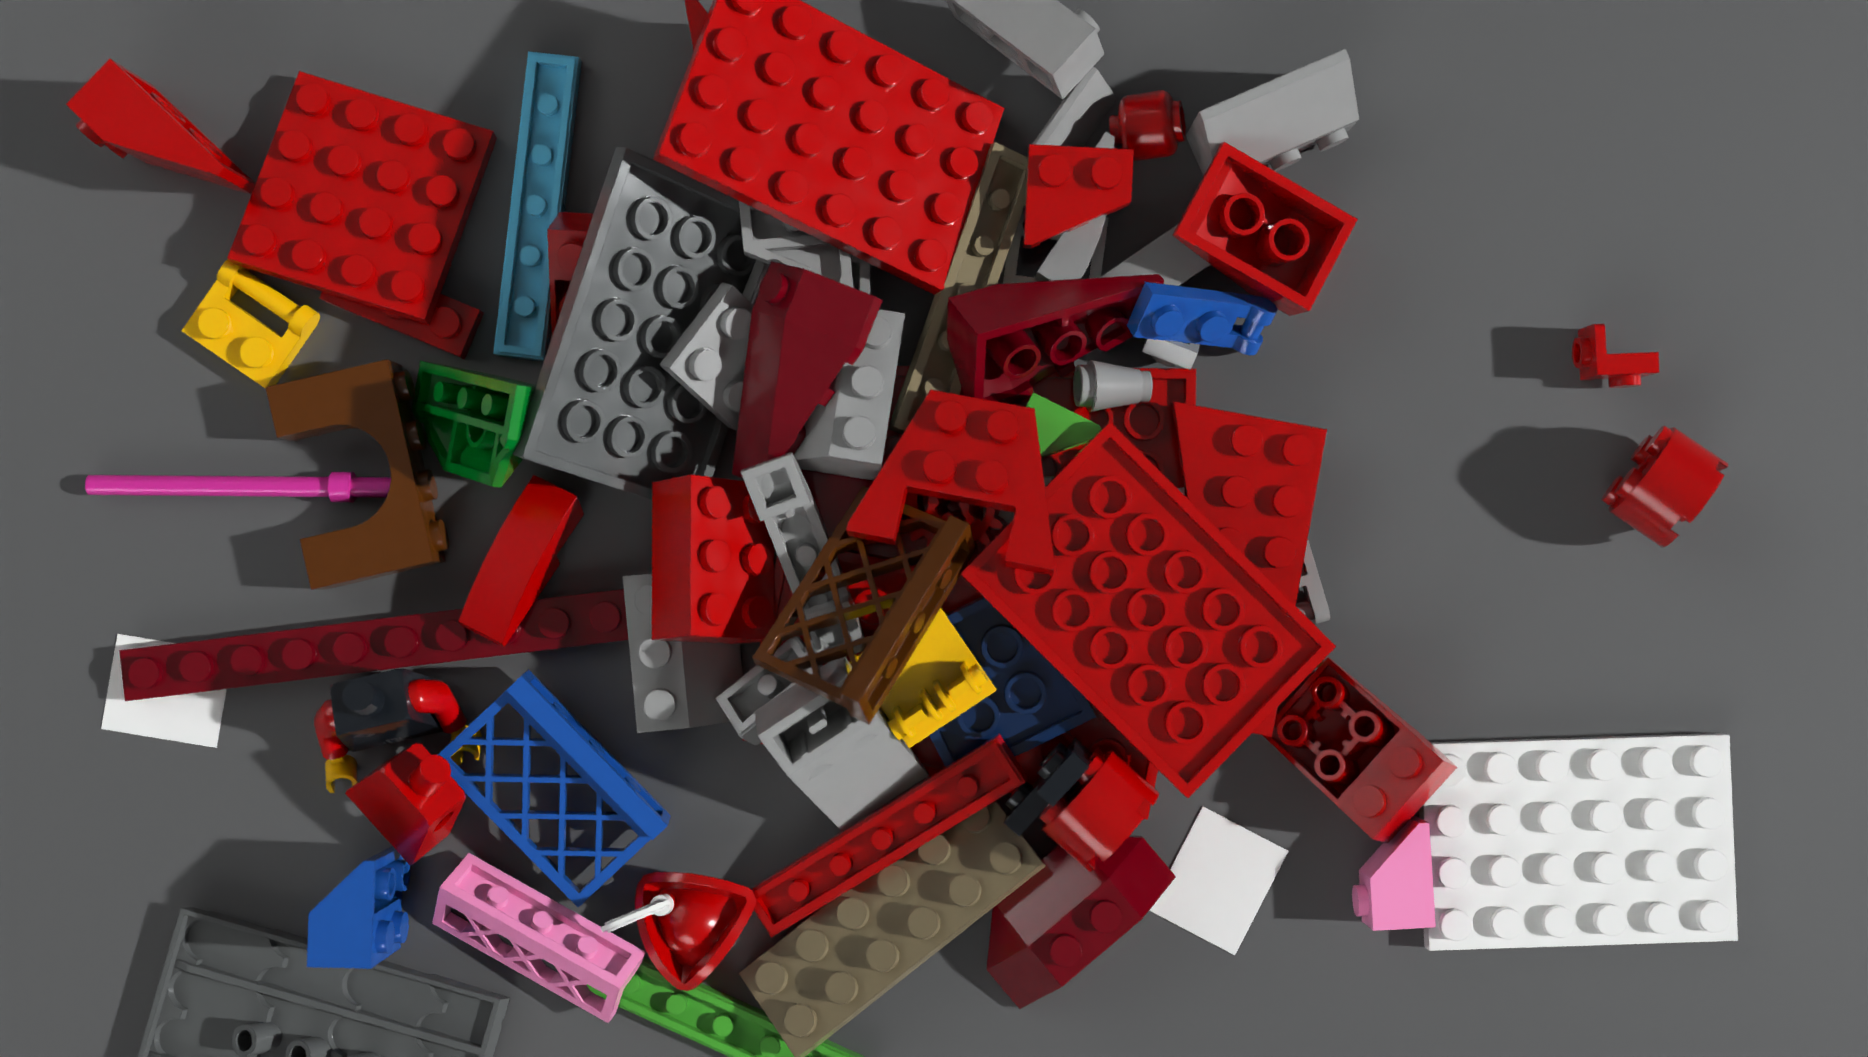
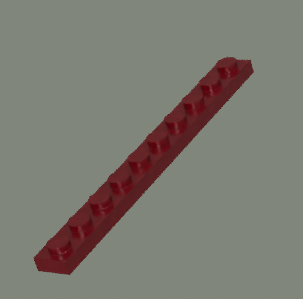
M624 589L537 599L505 647L461 626L459 618L463 609L119 650L125 701L624 641L628 640Z

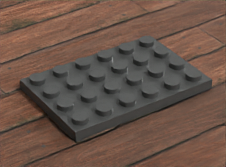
M616 147L530 401L521 441L513 455L651 500L652 482L686 475L713 477L729 427L663 369L660 363L722 282L733 285L743 294L756 260L744 255L738 200L631 149Z

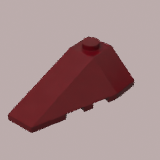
M771 261L767 273L760 283L759 293L751 313L733 461V475L743 478L741 474L743 469L790 452L793 455L806 437L804 424L818 404L826 407L835 394V391L830 387L845 362L854 365L864 350L883 300L809 270Z
M1159 274L995 284L949 297L947 342L964 396L1008 404L1018 403L1032 395L1034 392L1032 386L1051 374L1057 372L1062 378L1074 371V361L1096 348L1106 352L1131 338L1133 335L1128 329L1127 323L1144 283L1164 284V279Z

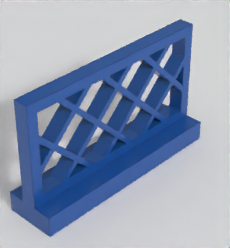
M529 669L438 754L448 761L451 767L450 776L471 800L578 908L647 842L657 837L668 826L671 817ZM507 703L524 718L523 738L494 737L495 715ZM486 724V737H472ZM531 726L543 738H531ZM463 745H486L485 773H465L450 757ZM494 745L523 746V774H493ZM531 746H551L560 755V775L530 774ZM567 764L579 775H567ZM475 782H485V792ZM493 782H522V810H501L493 801ZM530 783H560L559 811L530 810ZM567 783L588 784L597 793L596 812L566 811ZM603 800L615 812H603ZM511 819H522V828L520 829ZM529 819L559 820L558 847H538L529 838ZM566 820H596L595 848L566 847ZM603 820L625 821L638 836L625 848H602ZM548 856H558V867ZM565 856H595V876L582 889H579L565 875ZM602 857H614L602 869Z

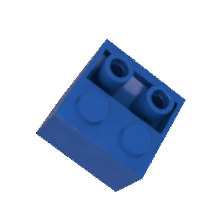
M393 846L364 860L308 913L307 967L372 969L399 950L401 943H405L409 929V917L407 912H402V891H406L409 886L410 865L403 860V857Z

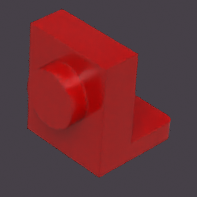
M1592 324L1579 329L1578 337L1573 341L1572 359L1574 366L1580 369V380L1608 379L1609 388H1628L1641 386L1642 377L1660 373L1659 352L1607 354L1604 324Z

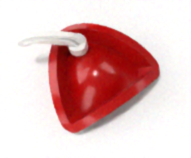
M653 872L644 875L637 884L635 910L605 922V926L600 928L602 932L607 931L609 933L637 921L642 943L656 969L678 990L690 991L701 984L713 972L732 948L752 915L757 900L753 890L731 881L692 873Z

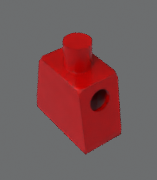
M418 742L385 761L345 792L350 800L410 866L450 834L466 799L464 790L450 776L451 767L448 761L440 755H431Z

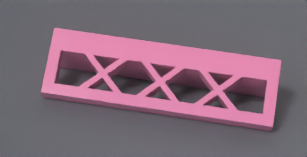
M471 853L466 855L439 888L432 924L609 1024L617 1012L624 988L643 962L645 951L611 932H602L601 926ZM454 908L464 914L469 922L452 913L451 909ZM498 934L510 940L514 947L503 942ZM542 959L554 965L558 972L547 967ZM587 984L607 995L606 1000L591 992Z

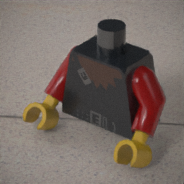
M407 669L389 670L330 685L331 699L323 703L314 717V726L323 758L327 759L325 763L326 789L330 793H335V780L339 778L349 779L352 782V786L357 783V761L354 757L347 754L348 751H360L439 732L450 733V742H452L467 727L465 725L467 719L449 686L440 680ZM477 731L472 737H482L481 731ZM463 745L450 758L459 766L462 764L463 751H468L478 761L481 745Z

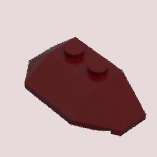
M1130 835L1104 862L1095 856V870L1092 872H1088L1061 846L1056 845L1041 858L1046 865L1043 869L992 908L986 969L1019 1009L1068 983L1141 921L1176 876L1142 836Z

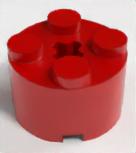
M1664 425L1654 436L1648 435L1640 443L1630 460L1638 465L1633 467L1624 478L1618 476L1606 490L1601 500L1609 505V512L1663 548L1679 536V534L1671 530L1678 521L1684 522L1686 520L1691 523L1704 508L1724 477V474L1719 471L1727 468L1728 463L1675 427L1669 429Z
M1095 748L1091 752L1090 767L1077 780L1076 784L1053 807L1049 804L1043 810L1039 817L1044 822L1041 829L1088 872H1092L1095 870V856L1102 862L1106 861L1144 819L1137 811L1142 806L1143 801L1146 800L1153 806L1160 793L1115 752L1109 750L1104 754L1101 750Z

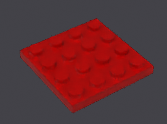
M299 71L227 258L233 264L429 325L497 137L492 130Z

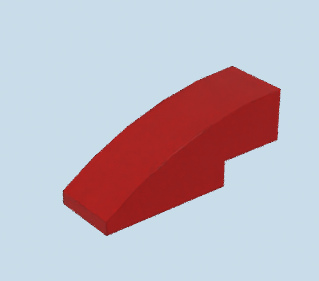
M532 476L508 514L481 565L459 618L461 626L505 647L560 565L557 554L584 515L578 496L538 476Z

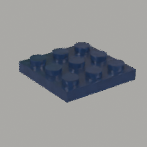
M983 596L946 613L997 691L929 735L945 767L998 734L1002 736L1016 757L1096 717L1089 701Z

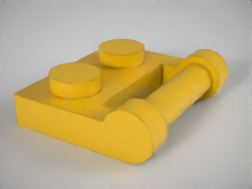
M227 259L218 271L217 280L181 331L265 388L276 385L316 328L320 320V314L308 305L300 307L249 272L248 268L235 265ZM238 289L289 323L283 336L232 302L231 299Z

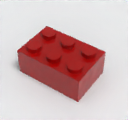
M686 475L652 482V640L724 644L763 641L774 625V545L764 520L760 521L745 482L699 475Z

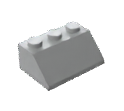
M1346 49L1199 111L1186 134V138L1203 176L1222 142L1228 143L1265 166L1271 165L1274 171H1279L1302 159L1300 152L1318 145L1321 152L1348 140L1347 131L1359 120L1350 58Z
M879 309L864 350L854 365L845 362L830 385L835 394L826 407L818 404L804 424L806 437L794 454L800 469L875 480L882 467L905 313Z
M652 574L623 576L637 733L685 729L730 722L717 702L716 697L744 676L741 644L652 640Z

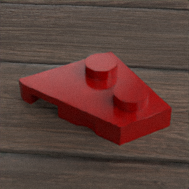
M1029 144L1023 248L1036 247L1041 242L1066 231L1070 232L1088 224L1089 221L1097 217L1109 215L1129 206L1132 199L1134 149Z

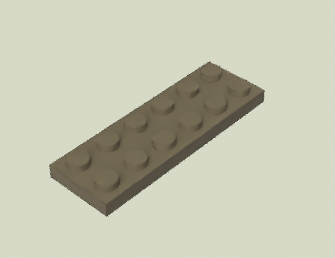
M994 801L827 903L739 973L794 1057H805L1046 866L1022 834L1019 837L1004 823L1006 812L997 801Z

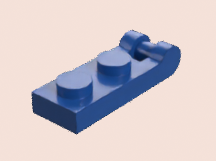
M1145 282L1127 327L1133 337L1226 347L1233 348L1245 355H1256L1263 342L1261 332L1264 326L1271 325L1278 308L1270 300L1255 295ZM1237 317L1245 318L1243 325L1234 324Z

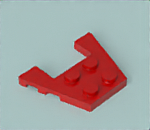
M930 390L848 521L846 528L848 536L895 545L907 493L1015 513L1005 557V566L1053 575L1055 561L1035 408Z

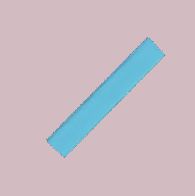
M528 51L493 354L496 356L544 361L549 348L552 325L547 229L559 212H565L582 65L581 59L576 56Z

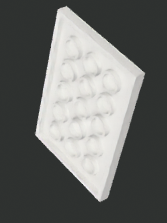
M1702 733L1430 742L1453 762L1457 768L1419 809V818L1429 822L1436 927L1424 928V947L1429 951L1738 941L1729 734Z

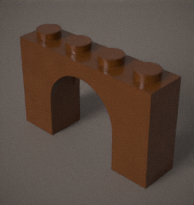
M385 359L265 387L277 438L297 441L345 429H361L371 435L382 446L390 464L391 482L388 495L383 505L371 518L353 527L300 539L311 590L331 589L446 562L443 550L449 548V539L443 521L441 519L436 520L432 500L438 497L437 485L431 470H425L421 450L426 449V437L421 422L413 418L409 400L415 399V388L408 370H402L401 364Z

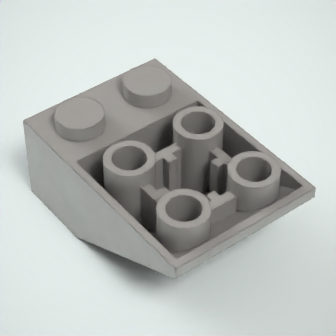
M846 657L825 664L820 668L823 680L840 688L852 667ZM795 684L754 711L759 739L786 775L842 832L929 776L928 771L912 749L908 748L903 739L898 740L887 723L890 720L881 707L869 725L852 717L847 708Z

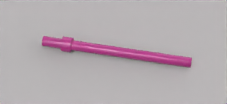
M331 472L329 477L88 475L85 481V489L88 495L329 497L331 502H355L356 497L386 498L390 488L391 477H356L354 472Z

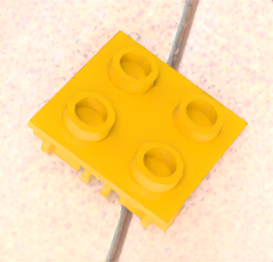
M940 608L880 707L890 720L887 723L898 740L903 739L908 748H911L997 691V689L947 615Z

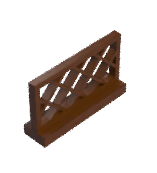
M862 486L752 658L756 665L847 708L852 717L870 725L960 577V573L965 569L977 548L969 523L951 515L947 521H944L905 504L901 518L903 521L900 522L896 539L900 556L870 565L865 546L877 543V541L850 537L846 531L848 521L869 489L866 486ZM921 528L935 534L928 547L906 554L901 538L902 534ZM859 548L864 567L834 576L831 565L837 555ZM917 564L911 572L910 566ZM904 568L907 581L902 589L879 597L874 577ZM825 574H827L828 579L822 580ZM868 580L873 599L843 608L838 589ZM831 591L836 611L807 620L804 607L809 599ZM889 608L886 615H884L883 609ZM877 612L880 624L874 634L852 641L847 621ZM799 617L800 622L794 624L797 618ZM840 623L845 644L815 653L810 632ZM803 635L808 652L807 656L788 662L774 657L775 652L784 640ZM862 652L857 660L856 653ZM849 656L852 669L840 688L822 679L819 665ZM812 668L813 675L804 670Z

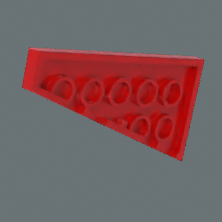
M1172 402L1173 418L1176 423L1179 444L1180 467L1183 472L1186 497L1296 606L1327 429ZM1277 708L1253 732L1254 734L1272 737Z

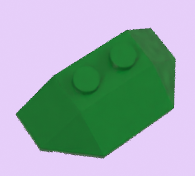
M420 360L412 412L416 420L418 419L421 423H424L427 440L443 470L492 487L501 488L524 459L513 455L521 441L530 401L536 385L498 375Z

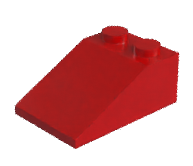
M109 59L66 103L81 119L75 126L88 139L101 148L106 145L123 159L127 154H130L154 166L250 195L253 192L256 183L152 84L112 59Z
M1222 142L1172 236L1245 291L1270 300L1277 306L1278 310L1292 316L1311 310L1358 219L1228 143Z

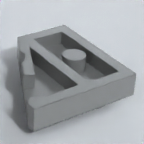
M739 201L745 256L768 265L772 261L803 268L853 287L849 253Z

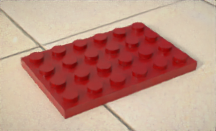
M713 0L653 160L935 295L944 290V283L990 146L994 141L1004 107L801 0Z
M1109 422L1045 486L1055 561L1054 574L1048 575L1005 566V557L1014 518L960 574L1188 799L1336 646Z

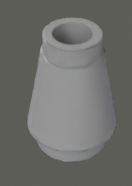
M1089 360L1087 365H1077L1073 376L1074 402L1077 407H1087L1089 412L1139 402H1149L1152 396L1153 381L1150 371H1140L1139 369Z

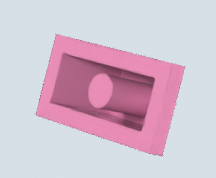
M1413 816L1389 843L1383 842L1359 870V885H1353L1352 888L1353 908L1357 917L1361 916L1362 922L1371 930L1436 927L1429 822L1417 816Z

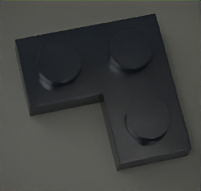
M1077 738L1067 747L1061 742L1056 744L1039 764L1041 768L1037 774L1040 777L1032 786L1026 781L1017 787L1004 804L1010 810L1006 814L1004 823L1020 837L1049 804L1053 807L1090 767L1091 751Z

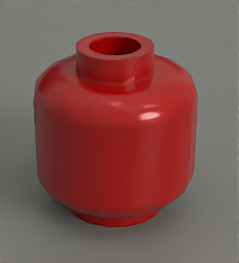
M1164 90L1124 96L1119 103L1118 115L1109 117L1110 134L1114 136V147L1122 146L1123 149H1134L1133 161L1174 155L1178 149L1179 142L1186 141V122L1181 100L1174 101L1171 94Z

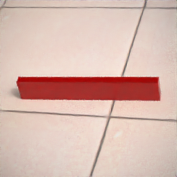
M1000 734L996 735L859 820L843 832L830 838L750 888L753 890L757 900L754 908L756 915L772 938L1024 784L1028 776Z

